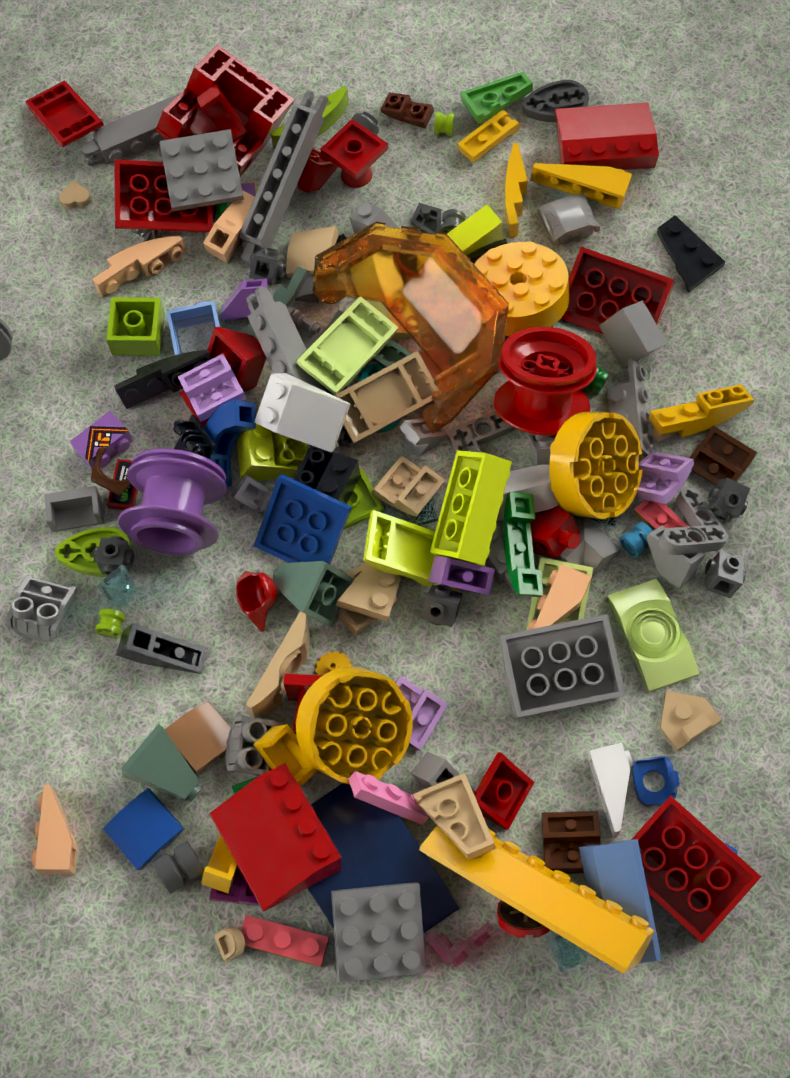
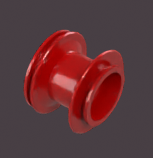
M554 327L527 328L512 334L506 339L499 354L498 364L502 374L509 381L501 385L494 396V408L503 421L523 432L552 436L557 435L564 422L573 415L581 412H590L589 400L581 389L593 381L596 376L597 365L595 351L585 339L570 331Z

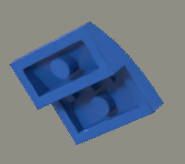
M147 788L116 814L103 830L137 870H142L161 849H166L182 833L184 827L152 790Z

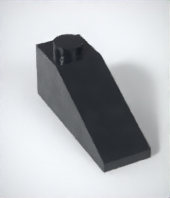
M132 623L123 630L116 655L141 664L201 674L208 648Z

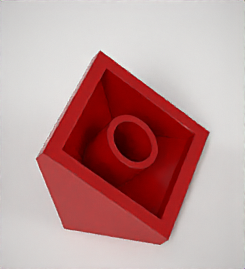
M497 752L474 793L483 817L508 830L535 782L504 754Z

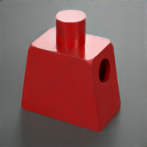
M559 506L535 512V520L530 523L533 553L556 558L567 547L576 549L579 546L580 531L568 512Z

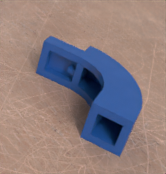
M232 400L224 403L214 411L204 428L216 444L209 460L219 465L224 471L226 487L232 486L231 454L235 441L242 433L256 429V423L254 422L256 407L255 403Z

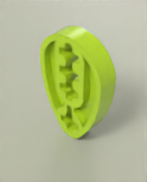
M100 527L70 536L57 545L55 555L62 565L72 571L96 577H110L101 573L94 562V557H91L88 552H92L93 548L99 547L101 538L110 539L112 536L127 540L131 550L133 549L127 535L123 531L114 527ZM67 549H71L73 552L69 555V558H65L63 553L67 552Z

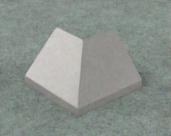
M580 517L575 522L580 531L579 546L576 549L567 547L555 559L593 567L592 577H594L621 552V549L587 517Z

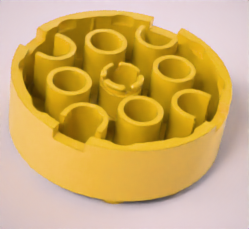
M528 241L508 243L492 248L476 261L469 274L468 286L473 314L482 326L496 334L510 337L512 334L527 328L552 327L567 310L569 304L567 267L556 252L545 246Z
M581 412L565 421L550 446L549 472L551 491L563 509L574 516L598 519L619 516L634 500L642 477V470H638V455L642 454V448L636 430L625 417L617 413Z
M353 666L337 668L315 681L304 695L296 719L297 740L306 760L318 771L345 784H350L349 778L354 771L364 775H372L379 780L393 765L397 766L409 746L413 728L412 711L409 701L405 699L397 683L382 674Z

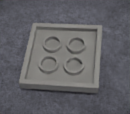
M231 129L160 141L172 211L244 200Z
M418 882L331 891L337 980L339 983L426 973L420 884Z

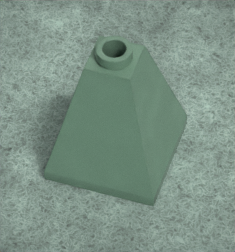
M324 561L281 563L273 573V581L276 587L299 611L330 627L333 626L341 607L336 606L337 600L354 580V578Z
M160 724L154 728L122 767V774L126 778L183 801L186 799L192 801L202 789L198 785L199 779Z

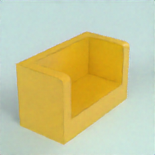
M288 724L271 727L253 744L271 769L286 763L299 787L305 784L318 771L302 754L297 736Z
M219 835L208 866L204 869L201 884L229 893L238 865L221 835Z

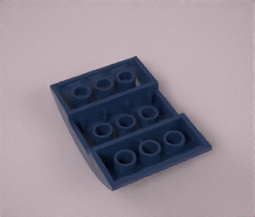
M345 783L340 784L311 804V807L342 857L341 871L307 888L333 930L331 891L418 882L420 884L423 934L459 910L458 905L427 856L419 851V844L399 815L355 798L351 785Z

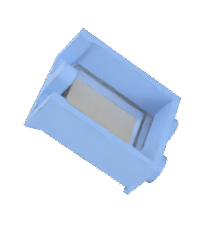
M214 301L200 302L197 305L177 307L166 311L175 355L208 349L214 328L220 327Z

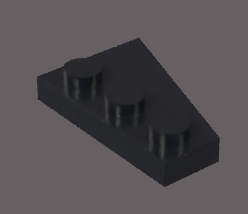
M676 215L657 228V234L668 255L671 256L676 265L678 274L684 280L688 293L724 266L725 261Z

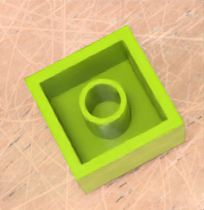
M111 297L106 341L112 355L161 356L165 311L161 298Z

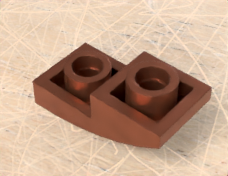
M391 92L388 93L380 109L381 113L393 119L421 128L427 127L434 113V108L431 104L412 102L410 95Z

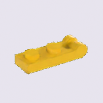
M501 110L457 143V149L474 163L509 135L515 134L520 129L521 124L515 119L511 120L509 114L505 110Z

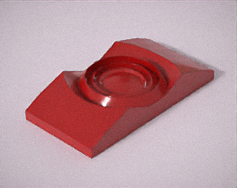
M65 80L25 101L40 125L47 129L56 144L61 147H65L104 126L102 120Z

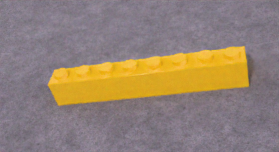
M438 825L420 846L419 851L623 974L640 963L655 933V930L648 927L649 923L643 918L627 915L622 912L623 908L619 904L610 900L605 902L598 898L593 889L585 885L578 886L574 884L566 873L559 870L552 871L545 867L543 860L536 856L530 855L528 857L521 853L519 846L509 841L503 842L499 840L490 829L489 832L496 849L471 860L460 851Z

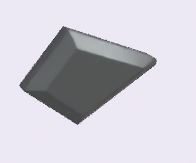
M419 203L411 219V225L439 240L441 234V209Z

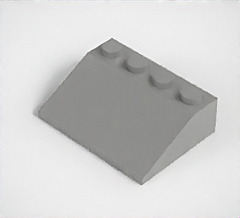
M608 614L499 636L513 719L626 696Z

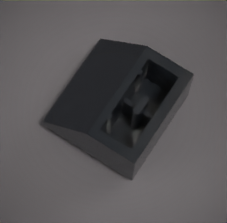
M310 445L293 479L347 504L361 475L357 459Z

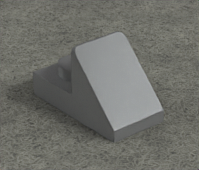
M433 417L404 420L399 427L405 434L403 441L418 457L448 436L446 431Z

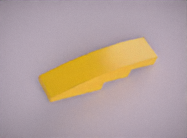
M513 143L505 181L504 203L508 238L518 236L519 222L517 216L522 215V195L527 194L528 180L518 143Z

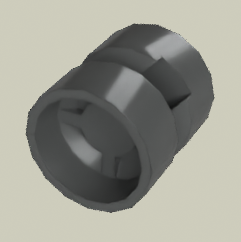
M188 840L174 849L173 856L165 853L152 861L170 894L185 885V878L196 879L203 875L204 868Z

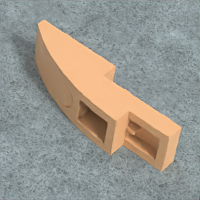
M180 236L157 238L136 244L107 259L109 268L92 279L97 292L103 298L107 294L117 291L119 286L125 282L134 280L140 272H143L147 278L152 274L161 272L164 266L172 261L179 260L186 252L183 239Z

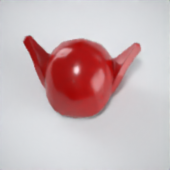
M244 571L237 580V602L249 620L263 632L268 611L272 609L277 600V587L274 581L265 573Z

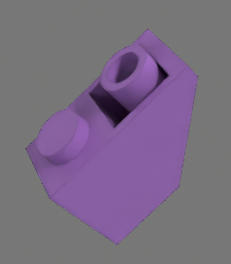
M267 278L243 280L222 305L221 319L237 321L242 317L250 315L251 312L246 298L252 293L255 294V290L260 286L266 287L269 291Z

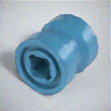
M639 522L633 527L631 533H625L620 537V543L633 558H638L643 554L644 548L649 547L647 536L653 530L646 523Z

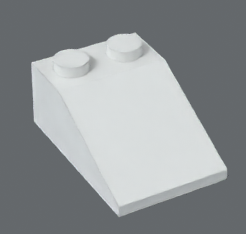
M287 373L271 374L254 422L275 433L333 452L350 403Z

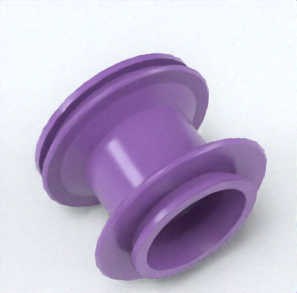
M151 449L137 454L127 471V477L130 483L143 493L141 505L128 508L119 514L117 521L122 531L130 536L138 545L155 552L170 555L193 554L215 544L219 538L218 531L211 522L202 517L204 505L214 503L226 494V475L221 467L203 456L183 450Z

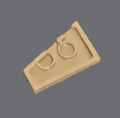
M367 564L337 600L336 606L387 622L402 576L383 573Z
M465 773L412 794L418 805L469 860L496 849Z

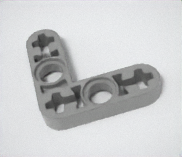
M494 411L454 427L450 431L449 442L455 455L457 450L481 452L478 445L510 433L516 428L503 421L497 412ZM488 425L491 431L488 434H480L477 431L478 426ZM458 434L465 437L466 448L464 449L459 439L456 440Z
M690 487L682 488L676 498V504L690 526L666 529L658 540L659 547L671 555L721 550L728 540L727 532L697 490Z

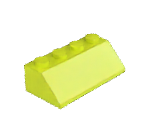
M457 450L430 553L485 566L490 552L489 547L492 535L496 529L497 516L503 503L506 482L510 477L512 461L488 453Z

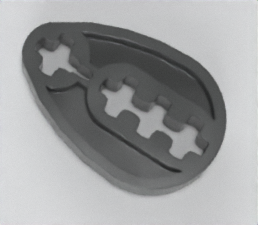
M574 80L552 82L529 94L523 100L522 111L526 117L535 120L556 122L555 109L588 107L589 94L582 84ZM553 100H556V102L559 103V104H558V105H555V103L552 102V101H553Z

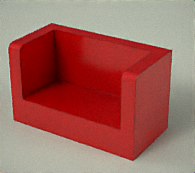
M217 84L197 97L201 109L206 111L219 131L231 129L233 141L247 132L242 120Z

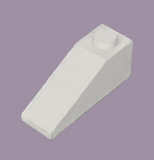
M622 743L591 750L587 757L612 838L618 837L621 831L630 767L633 766L629 750L624 751Z

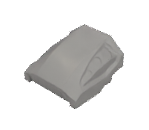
M584 193L570 195L538 207L545 229L554 246L566 244L575 237L587 238L592 235L593 231L595 233L600 231V224L594 218Z
M27 574L16 591L10 610L5 617L6 625L19 636L42 642L55 639L66 612L75 599L77 587L71 586L70 588L35 579L32 575Z
M243 715L236 716L228 736L225 754L227 770L256 776L272 770L253 744L271 727L285 725V723Z

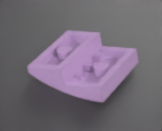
M224 354L178 376L201 422L210 418L214 411L224 403L232 400L243 401L247 399Z
M652 451L639 462L638 470H642V477L635 498L667 504L683 486L692 470L694 460Z
M399 676L395 683L399 686L405 699L409 701L412 711L413 728L409 746L420 751L448 704L428 690H421Z

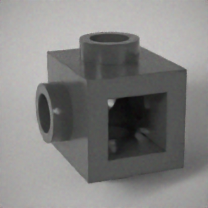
M264 248V250L253 254L250 260L249 278H267L268 285L277 282L284 277L286 272L285 256L278 254V250L273 248Z
M728 478L718 480L716 487H713L709 492L707 501H709L708 506L715 516L721 520L729 521V519L738 518L744 514L748 506L746 499L751 488Z
M121 537L101 538L99 547H96L94 550V562L102 574L111 577H128L130 566L134 562V551L131 550L128 541Z
M720 550L706 564V590L731 598L745 581V559Z
M432 584L428 593L423 592L419 608H423L421 618L428 620L429 623L434 625L452 627L458 616L463 593L453 591L446 585Z

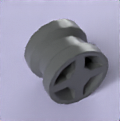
M456 209L444 211L442 215L443 224L440 230L443 236L464 222L466 215Z

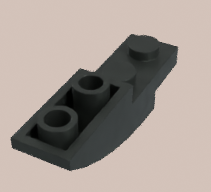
M200 350L155 361L136 369L137 375L114 385L115 391L126 409L131 408L169 389L173 393L183 389L178 376L212 358L208 350Z

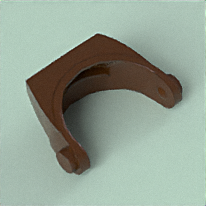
M99 447L91 473V482L120 496L132 484L128 478L114 480L103 473L100 468V462L106 448Z

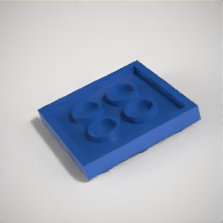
M281 474L277 478L254 547L287 563L324 561L331 565L352 507Z

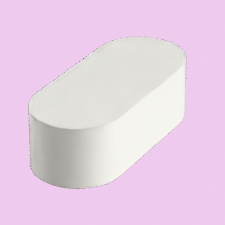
M536 465L510 471V477L506 482L503 494V503L499 509L496 521L504 520L505 502L508 492L533 494L535 512L549 510L559 505L554 493L551 491L549 465Z

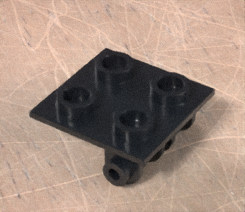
M191 415L189 421L176 420L173 424V430L180 438L174 449L195 453L209 459L216 444L197 418Z

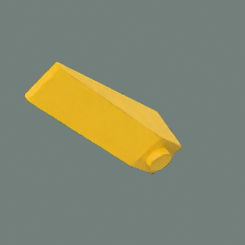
M534 163L530 181L572 195L584 193L587 200L621 209L632 174L622 169L608 166Z

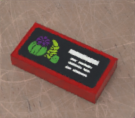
M117 459L113 479H127V471L132 461ZM131 485L120 496L110 491L107 501L108 509L126 510L135 507L138 490Z

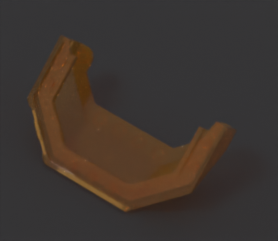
M374 222L315 256L312 291L325 304H335L345 297L358 299L361 296L365 300L381 302L442 372L434 379V384L438 387V391L432 393L431 399L434 403L428 406L423 413L425 425L432 433H435L454 421L500 369L498 361L499 358H502V355L499 354L505 342L509 303L446 233L436 232L435 235L420 232L421 229L401 226V229L387 227L386 223Z

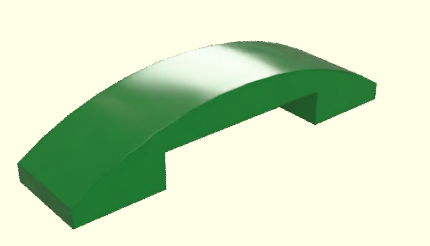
M508 492L504 510L503 540L509 578L517 595L542 597L541 570L535 569L530 525L535 520L533 494Z

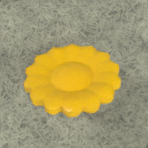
M338 651L333 653L327 652L326 655H322L320 660L317 661L315 672L318 675H324L337 668L352 666L350 664L351 660L344 653H339Z

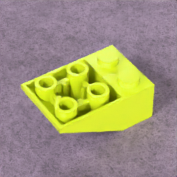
M256 423V429L246 431L237 438L240 479L245 474L259 481L277 479L281 474L287 477H294L308 450L307 444L275 433Z

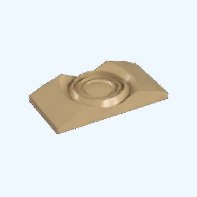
M416 351L334 396L350 403L343 426L354 444L441 397L442 394L419 352Z
M299 612L247 701L246 708L250 717L265 719L283 703V693L285 692L283 684L284 673L296 674L299 666L306 663L310 645V629L305 613Z

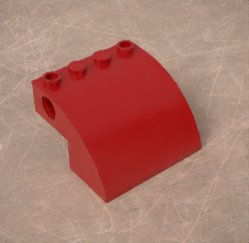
M217 44L193 68L186 88L162 111L155 131L167 140L219 131L206 111L201 109L197 100L199 95L217 84L242 120L247 131L233 141L239 175L241 177L271 139V132L279 127L295 99Z

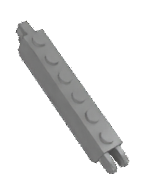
M306 91L300 105L296 103L290 112L240 231V238L243 240L242 247H244L241 259L247 263H250L253 254L264 250V248H270L324 122L322 115L328 101L324 95H320L314 108L310 109L314 99V92Z
M179 94L95 130L93 133L94 139L81 146L84 163L88 166H94V164L105 161L107 165L115 162V159L121 160L123 157L132 153H139L144 148L153 144H160V141L165 140V138L155 129L162 111Z
M260 286L255 290V294L252 293L246 298L251 312L247 317L273 373H287L326 392L322 384L296 364V361L306 352V348L286 305L280 301L274 302L272 295L269 293L270 291L266 287ZM343 427L341 429V432L339 434L338 440L333 451L339 454L342 453L338 442L342 440L345 435Z

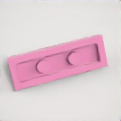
M354 771L350 776L349 782L355 798L420 825H423L429 818L428 814L414 800L412 794L400 790L397 786L385 784L378 781L372 775H364L357 771Z

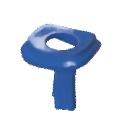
M659 756L640 759L633 763L632 777L634 789L641 804L645 806L660 805L670 795L674 799L676 798L677 788L680 784L679 772L674 771L673 764L668 757ZM656 771L663 776L665 785L660 791L652 792L645 788L643 777L647 772Z

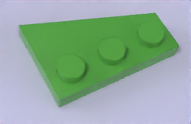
M523 71L460 92L461 101L479 124L532 92L533 83Z

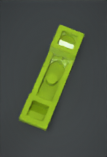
M345 85L327 96V106L322 115L324 122L318 136L333 126L344 113L349 103L348 89ZM285 124L271 132L274 149L277 146Z

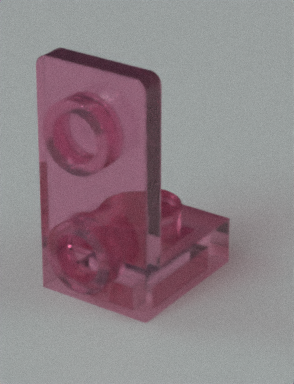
M489 922L485 923L454 952L450 950L453 947L452 943L443 933L438 935L432 930L424 938L426 944L447 969L452 964L457 968L469 957L466 952L474 945L479 948L490 939L491 936L488 932L491 931L492 926Z

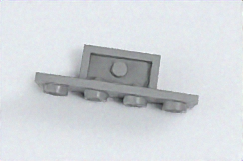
M633 358L628 359L630 382L607 388L609 413L620 414L633 425L641 443L642 455L646 457L651 453V448L653 447V439L649 433V425L651 424L649 420L650 414L646 406L649 397L644 386L646 372L642 365L640 366Z

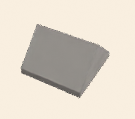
M643 301L621 309L599 325L623 369L628 367V359L633 358L637 362L668 344Z

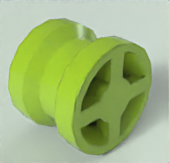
M436 111L434 135L439 136L443 133L447 136H453L455 113L450 112L446 115Z
M100 609L98 615L100 622L96 625L95 632L105 637H121L122 629L120 627L125 621L126 615L114 609Z

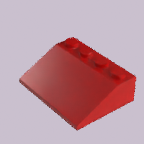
M648 102L555 109L560 164L608 166L622 170L655 168L659 157L657 133Z
M115 159V229L207 233L211 231L213 227L212 205L172 211L163 162Z
M581 246L568 279L569 304L561 319L603 334L599 328L600 324L621 309L643 301L658 326L675 285V280Z
M286 763L258 776L209 813L263 912L341 871V855Z
M671 795L631 839H638L648 894L701 943L710 936L762 877Z

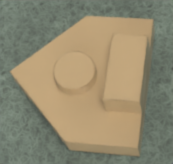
M666 690L660 731L676 752L721 723L722 719L706 698Z

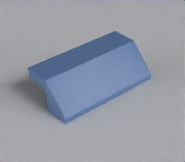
M638 839L579 847L587 887L593 889L596 892V896L605 902L610 900L619 904L623 908L622 912L627 915L643 918L649 923L648 927L655 930L640 963L662 960Z

